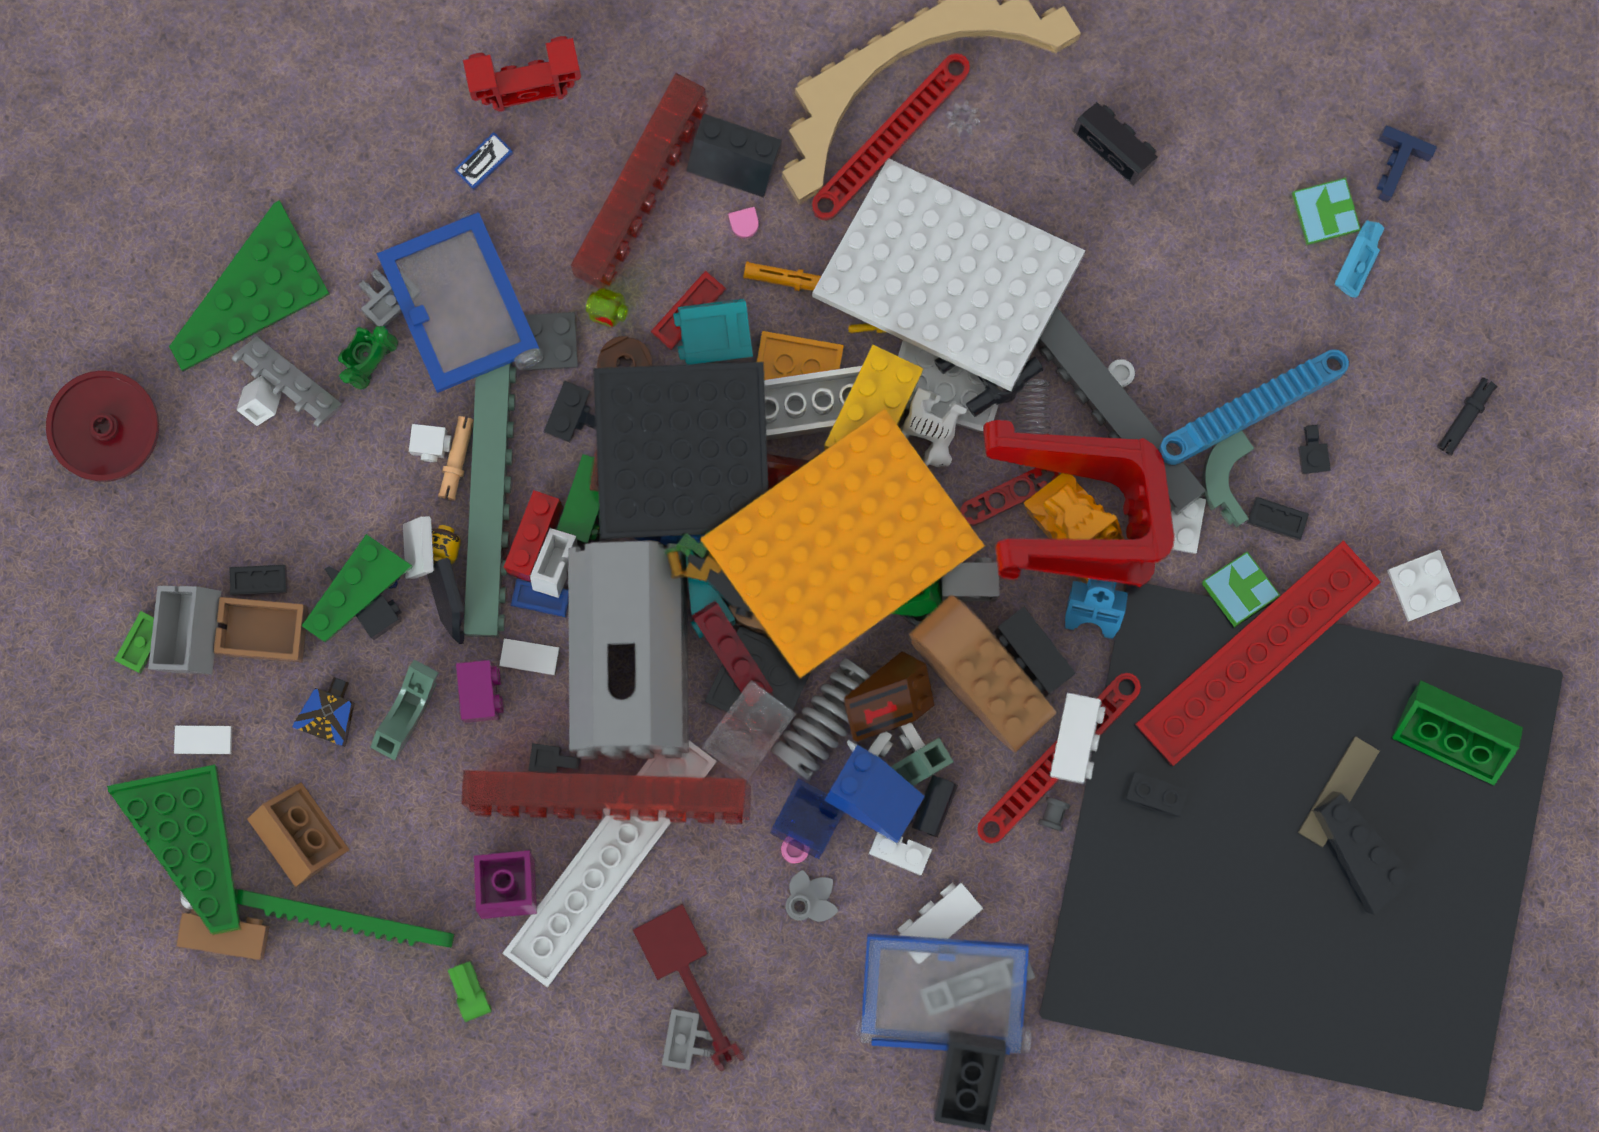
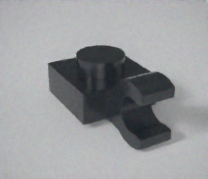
M1318 424L1304 427L1306 446L1298 447L1302 475L1331 471L1327 443L1319 444Z
M532 743L528 771L557 775L558 767L578 769L580 758L560 756L561 747Z

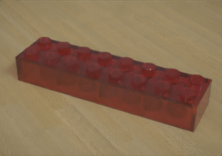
M678 73L674 75L571 263L574 276L602 291L606 285L611 286L618 273L615 271L618 262L621 261L623 263L631 248L628 246L631 238L637 239L644 226L641 223L645 213L650 215L657 202L654 198L658 189L663 191L670 178L668 176L670 167L678 165L683 154L680 152L683 143L691 141L696 130L693 128L696 119L701 120L703 114L708 109L709 105L706 104L708 98H706V90L703 86Z

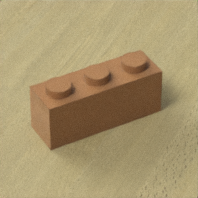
M192 909L190 913H182L176 946L264 960L270 926L263 925V919L247 917L246 922L240 921L241 930L213 935L199 915Z

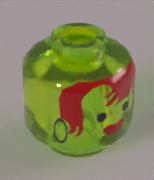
M600 288L590 294L585 310L589 313V318L592 322L612 328L620 321H625L629 307L625 305V297L621 293Z

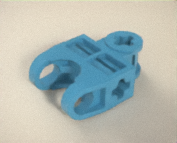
M1088 579L1086 584L1073 581L1067 602L1065 629L1074 631V628H1078L1083 623H1093L1102 629L1104 638L1113 639L1120 629L1125 614L1128 593L1115 590L1117 582Z

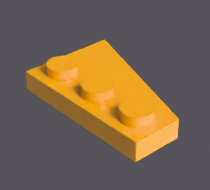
M762 331L757 362H764V380L840 369L844 345Z

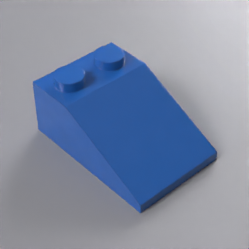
M857 745L824 801L893 842L898 843L925 796L885 761Z

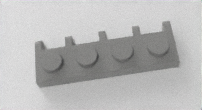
M257 336L232 357L234 362L238 363L240 360H243L254 370L251 375L254 378L261 375L275 386L273 393L279 395L283 392L297 404L294 409L297 412L304 409L315 417L314 425L318 428L330 419L342 405L341 402Z

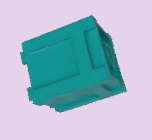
M735 299L678 307V313H673L674 324L676 327L680 326L683 343V346H677L680 360L685 359L686 365L753 357L746 300Z

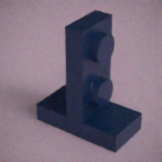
M1386 125L1378 141L1398 150H1392L1386 165L1391 166L1387 175L1382 174L1376 189L1380 191L1377 199L1388 203L1394 194L1409 155L1429 162L1437 146Z

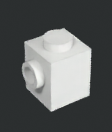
M412 424L409 452L411 455L421 456L422 461L437 462L438 458H445V452H450L452 436L447 435L448 431L445 427Z

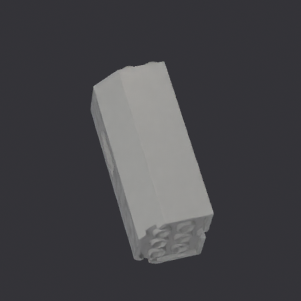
M633 541L585 544V550L580 551V547L568 548L569 749L581 760H598V755H605L611 760L626 759V754H633V756H637V759H653L654 754L665 755V758H682V753H689L687 577L671 578L672 572L667 556L668 553L678 551L682 569L686 571V553L681 545L667 544V549H664V545L658 544V542ZM608 644L636 645V689L628 699L617 700L609 693Z

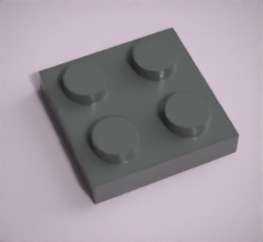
M575 312L525 315L539 349L522 355V370L578 368Z

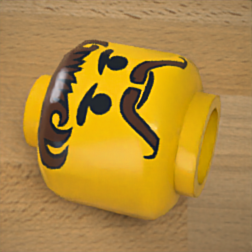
M439 525L438 528L432 529L433 564L444 558L450 559L451 564L455 563L461 539L454 533L455 530L452 527Z

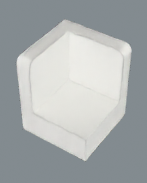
M260 376L243 388L237 411L258 426L276 414L281 393L279 395L273 393L275 386L263 376Z

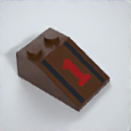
M901 651L844 697L854 741L858 742L914 722L935 706L926 663Z

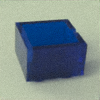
M798 778L770 834L820 859L844 812L824 801L828 795L827 793Z

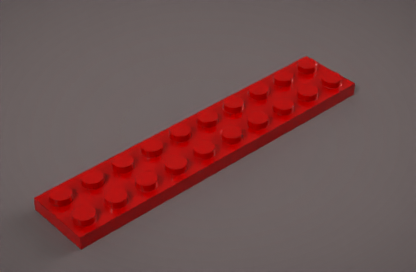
M1343 540L1135 725L1169 764L1174 766L1380 583V580Z

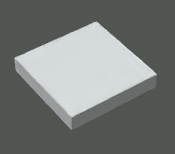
M419 517L403 524L404 559L413 566L405 573V579H416L434 571L431 518Z

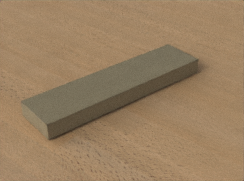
M1355 736L1297 833L1324 847L1328 838L1313 809L1333 791L1342 793L1350 802L1380 751Z

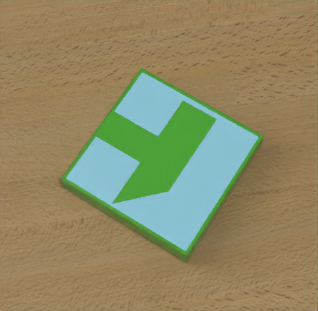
M1346 178L1292 192L1306 245L1356 233L1361 230Z
M1248 552L1202 582L1204 588L1234 627L1246 621L1281 596Z

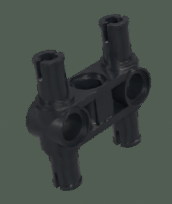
M1035 356L1028 360L1012 391H1000L998 389L999 385L978 376L985 386V391L967 402V408L976 417L994 404L1001 405L1002 403L1013 401L1017 393L1023 390L1024 383L1043 371L1041 363ZM940 357L934 360L935 365L942 374L956 366Z

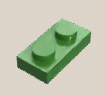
M140 611L115 657V661L140 674L142 673L150 658L154 617Z

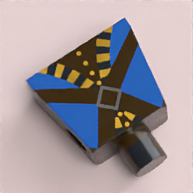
M333 677L328 692L315 688L292 727L345 747L355 706L354 702L344 699L349 682Z

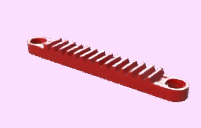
M955 53L946 57L815 195L812 202V210L817 218L827 221L836 217L877 172L883 168L884 164L899 151L963 83L970 69L969 61L965 56ZM950 63H961L964 71L960 75L951 74L948 70ZM822 199L831 200L834 205L832 211L828 213L821 212L818 209L819 201Z
M1130 673L1120 674L1096 698L1101 700V707H1106L1103 724L1097 723L1095 734L1103 735L1137 699L1141 692V685L1135 675ZM1123 680H1131L1135 684V690L1131 695H1123L1119 691V684ZM1057 740L980 820L977 831L983 841L990 844L1000 842L1060 780L1050 776ZM991 821L996 822L1000 827L999 834L993 838L987 837L984 833V826Z

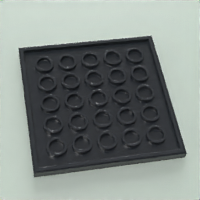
M764 362L593 368L600 539L708 534L768 491Z

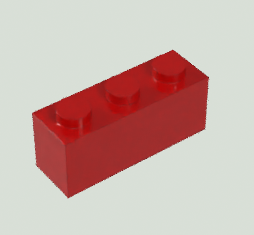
M533 490L504 564V569L508 575L531 582L530 575L550 528L556 529L564 506L560 499Z

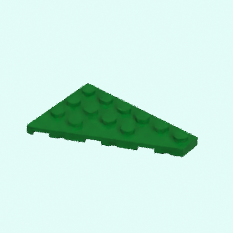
M280 200L271 206L169 347L183 372L330 295Z

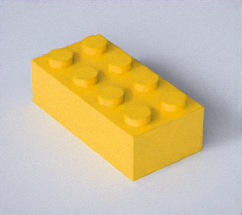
M872 345L825 442L824 450L830 448L883 409H886L898 425L922 375L923 368Z

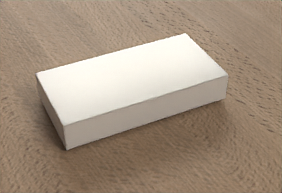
M504 638L499 666L555 675L560 648Z
M175 726L174 754H232V726Z

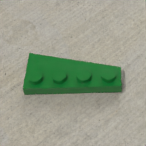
M366 534L302 624V627L326 643L413 566Z

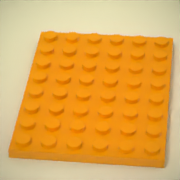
M883 409L700 539L799 678L806 675L984 547L982 541L886 409Z

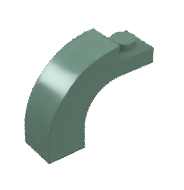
M1243 431L1215 444L1207 456L1202 474V486L1206 490L1204 496L1209 508L1212 511L1221 505L1223 508L1221 511L1223 518L1229 525L1233 523L1236 528L1249 519L1234 498L1229 487V473L1233 464L1254 449Z
M413 660L392 708L376 730L370 748L396 760L412 735L433 695L439 672Z
M940 738L891 767L912 786H915L953 763V760Z

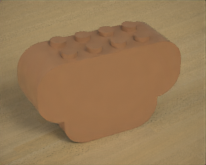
M950 595L909 634L913 647L952 693L1014 753L1056 715L1054 708L990 631L954 596Z

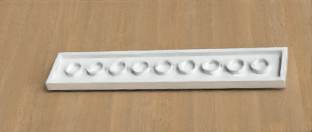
M689 741V753H682V758H665V755L654 754L653 759H648L538 905L537 914H532L503 954L546 987H549L717 761L691 741Z

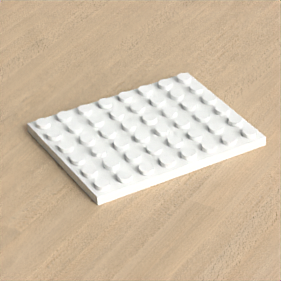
M889 159L884 164L812 292V297L1012 391L1083 259L1085 250Z

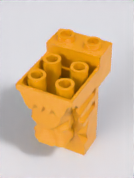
M1061 473L1023 503L1028 515L1049 539L1125 540L1117 517L1109 512L1106 513L1101 504L1097 505L1095 499L1088 495L1077 483L1073 475ZM1078 577L1082 583L1087 584L1089 578Z

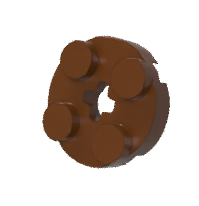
M620 336L611 339L602 347L598 357L597 368L617 367L620 365L619 359L623 357L626 360L631 359L633 361L630 367L652 366L653 362L650 351L643 342L634 338Z

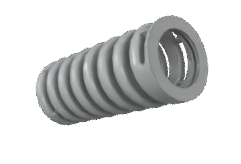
M843 658L840 662V667L836 670L837 672H833L830 675V680L834 686L830 684H823L821 686V692L825 698L815 695L811 699L815 709L810 707L803 708L802 715L806 721L802 719H795L793 721V727L797 733L790 730L783 733V737L789 746L779 741L770 749L777 758L808 782L814 774L809 769L818 771L820 765L805 749L823 760L829 758L828 751L814 737L832 748L838 747V740L823 725L841 736L848 734L845 726L832 713L849 723L846 707L840 700L844 702V697L851 692L848 688L854 690L870 677L847 658ZM806 766L809 769H806V771H804L802 768Z

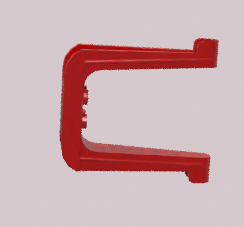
M993 420L983 426L985 452L988 458L1112 483L1124 494L1123 512L1125 515H1128L1129 521L1126 536L1131 540H1001L995 546L1000 577L1016 580L1020 576V569L1131 584L1137 585V587H1141L1149 582L1155 572V562L1158 563L1170 554L1174 547L1175 538L1165 464L1161 453L1154 444L1145 438L1121 439L1015 433L1014 425L1007 420Z

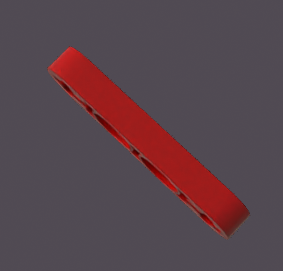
M1034 468L966 501L961 506L960 513L969 525L974 526L1025 502L1048 484L1046 481L1038 483L1037 486L1040 489L1035 491L1034 484L1028 476L1033 475L1034 480L1042 476V470L1045 469ZM1046 470L1047 473L1052 472L1054 474L1051 481L1059 476V472ZM1020 481L1027 483L1029 486V493L1023 497L1016 495L1014 492V485ZM995 493L1001 494L1005 500L1004 506L998 509L993 508L989 504V497ZM984 499L985 507L990 514L985 515V510L977 513L976 520H973L972 517L966 518L967 506L971 505L973 509H976L982 505L978 500Z

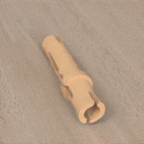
M458 416L454 438L447 465L443 466L442 472L444 477L440 492L438 493V497L446 499L448 488H450L448 500L451 501L456 500L460 477L464 476L462 468L473 430L474 419L471 418L467 419L466 427L463 428L465 423L464 416Z

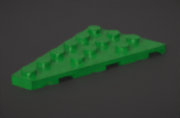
M210 765L107 786L108 792L191 904L194 911L199 915L210 933L216 935L241 930L217 766Z

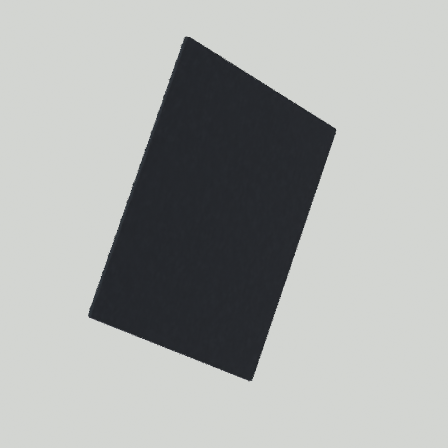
M1147 583L1141 587L1126 584L1124 591L1128 593L1126 610L1120 629L1115 636L1105 689L1120 674L1130 673L1135 675L1140 681L1141 692L1112 726L1100 736L1097 752L1092 751L1090 762L1094 763L1092 778L1086 780L1040 1008V1017L1045 1020L1480 1111L1483 1108L1563 673L1552 668L1334 623L1179 762L1171 766L1135 724L1266 608L1234 627L1212 597ZM1123 680L1119 684V691L1123 695H1131L1135 690V684L1131 680ZM1420 680L1523 727L1519 749L1495 785L1489 784L1392 739L1407 702ZM1355 736L1380 752L1350 803L1416 876L1376 915L1365 911L1359 895L1354 890L1350 878L1338 860V855L1329 840L1326 841L1324 847H1321L1297 833ZM1138 772L1189 789L1181 815L1174 817L1123 800L1131 773Z

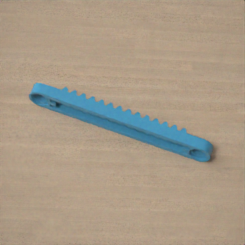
M1329 350L1312 360H1307L1304 364H1299L1296 368L1290 369L1285 374H1280L1268 383H1263L1260 387L1252 389L1249 393H1244L1232 402L1225 403L1213 412H1208L1203 417L1197 418L1194 422H1189L1186 426L1167 435L1159 446V452L1162 455L1163 461L1170 465L1179 464L1340 379L1349 366L1347 356L1339 350ZM1327 360H1337L1341 365V369L1337 371L1331 370L1327 366ZM1170 443L1177 444L1180 447L1181 453L1176 456L1169 454L1166 445Z

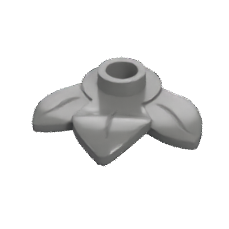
M804 870L798 872L789 884L791 896L786 901L787 914L794 920L810 918L816 922L832 918L838 912L837 907L827 901L832 892L833 880L820 877L810 881ZM802 901L805 904V909L802 912H797L794 909L795 902Z

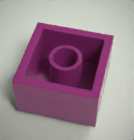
M490 660L456 663L461 720L466 723L499 720V713H504L503 697L497 694L496 686L501 685L500 668H497Z
M530 850L474 855L475 905L481 919L537 914L535 859Z

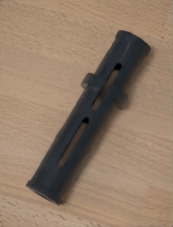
M1482 377L1472 395L1466 397L1464 407L1441 442L1437 445V448L1442 451L1446 448V454L1453 455V452L1479 413L1482 414L1485 410V403L1497 388V385L1492 381L1488 385L1489 379Z

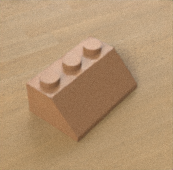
M302 782L265 802L247 818L295 887L309 880L349 851L347 845Z

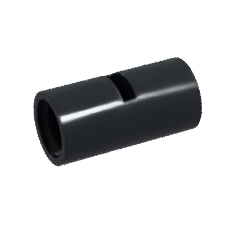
M932 775L912 828L921 832L924 831L938 838L958 785Z

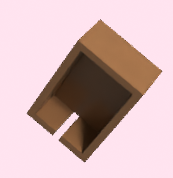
M220 597L217 622L227 625V631L223 628H216L214 653L220 656L303 663L306 629L302 627V624L307 619L308 607L304 604Z

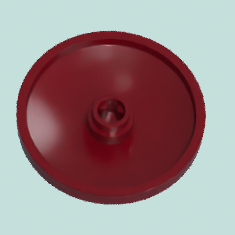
M113 371L84 373L66 383L52 400L46 418L48 444L58 462L78 477L95 482L119 480L137 471L151 456L159 435V417L150 395L130 377Z

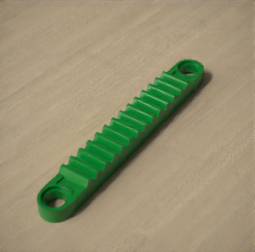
M235 889L237 904L264 909L265 916H273L275 913L276 918L287 916L289 921H294L298 918L299 923H305L309 920L310 925H317L320 922V926L323 928H327L331 924L333 930H338L342 926L343 932H349L353 928L354 934H361L364 930L366 937H371L375 932L376 939H382L386 935L387 941H393L397 937V941L400 944L405 943L408 939L410 946H415L419 941L452 948L455 934Z

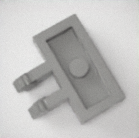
M375 269L371 274L374 280L380 283L384 289L377 294L368 283L362 281L359 287L371 300L361 308V311L376 327H386L402 311L389 281ZM400 273L414 302L421 295V292L403 273Z
M678 1009L671 1010L662 1065L690 1070L693 1054L711 1057V1055L716 1053V1051L710 1048L694 1047L696 1036L713 1040L709 1031L697 1030L700 1013Z

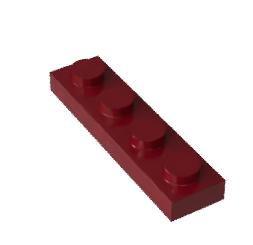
M713 601L692 615L749 706L773 691L716 601Z

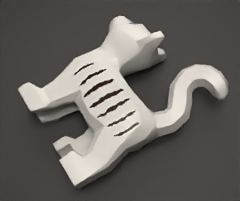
M917 387L910 401L909 414L900 430L906 438L913 435L932 441V444L925 451L923 462L927 467L928 465L935 467L949 466L952 462V457L949 454V445L955 436L956 421L958 415L966 413L967 407L952 401L941 417L931 412L933 404L938 403L941 396L930 390L926 391Z

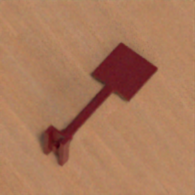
M683 904L633 929L657 980L675 971L680 973L714 1041L712 1045L716 1053L711 1055V1058L720 1072L725 1070L722 1061L726 1060L728 1063L733 1061V1055H736L740 1061L746 1059L740 1047L736 1043L731 1045L728 1037L723 1035L689 968V964L708 955Z

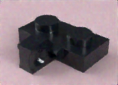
M564 381L544 433L570 443L575 429L582 431L584 425L596 429L595 415L589 413L591 407L586 405L590 391Z

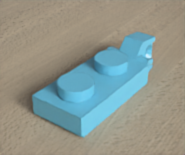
M1366 220L1335 281V285L1351 297H1358L1380 251L1377 246L1384 227L1378 222Z

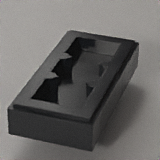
M1255 497L1247 524L1300 541L1309 514Z
M286 565L229 567L231 596L287 593Z

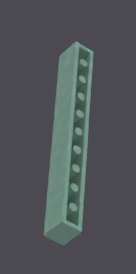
M512 363L476 377L464 612L465 636L499 637V632L505 630V615L500 614L501 603H506L507 595L506 587H502V576H507V572L504 569L506 559H503V548L509 547V532L504 531L505 520H510V504H505L506 493H511L512 478L507 476V465L512 466L513 449H508V438L514 437V422L509 421L510 411H515V394H511V383L516 384L517 368L512 367Z

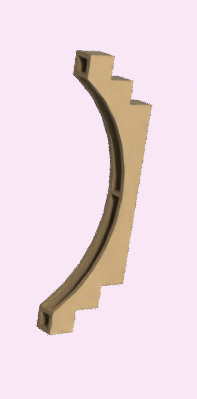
M938 0V5L930 10L928 7L921 9L914 15L915 18L908 23H905V21L899 22L891 28L892 32L884 37L882 35L875 36L868 41V46L859 51L856 48L848 52L844 56L845 60L838 64L832 62L821 69V74L816 77L808 76L798 82V87L795 88V95L809 118L806 120L805 117H802L792 123L789 137L803 160L795 159L784 166L785 170L782 171V178L798 204L800 205L812 198L823 188L827 154L838 124L854 98L885 68L899 58L927 45L961 37L992 36L1019 40L1056 54L1078 41L1081 35L1066 8L1063 6L1056 10L1053 7L1041 15L1042 19H1040L1029 0H1002V5H999L997 0Z

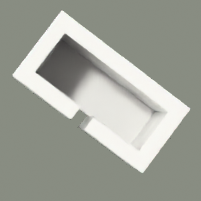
M552 528L549 529L530 575L534 591L559 598L568 577V548L578 547L576 536Z
M877 832L869 855L917 875H922L932 851L931 848L909 839L904 844L902 843L903 837L900 838L898 843H895Z

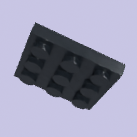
M740 626L737 635L773 691L749 706L722 664L705 702L781 737L811 671L799 678L772 640Z

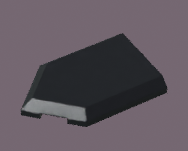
M444 558L433 564L434 571L427 575L440 621L451 637L457 643L463 644L464 632L461 631V621L464 620V608L450 559Z

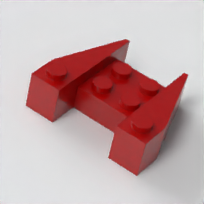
M559 36L551 39V42L545 43L549 62L534 60L524 67L517 68L515 65L505 66L500 69V72H496L491 55H485V53L470 55L469 59L463 60L472 100L478 101L481 99L484 105L492 103L493 109L501 112L505 111V107L554 97H558L559 100L564 99L568 94L567 88H573L575 85L574 81L581 78L573 38L567 39L566 36Z

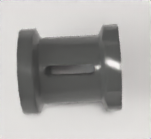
M1047 797L1046 802L1048 804L1043 819H1039L1038 824L1062 832L1063 827L1061 823L1066 809L1070 808V804Z

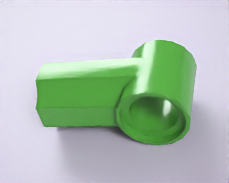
M471 961L448 970L458 996L456 999L465 1022L492 1012L491 1005H488L485 998L486 992L483 988L481 989Z

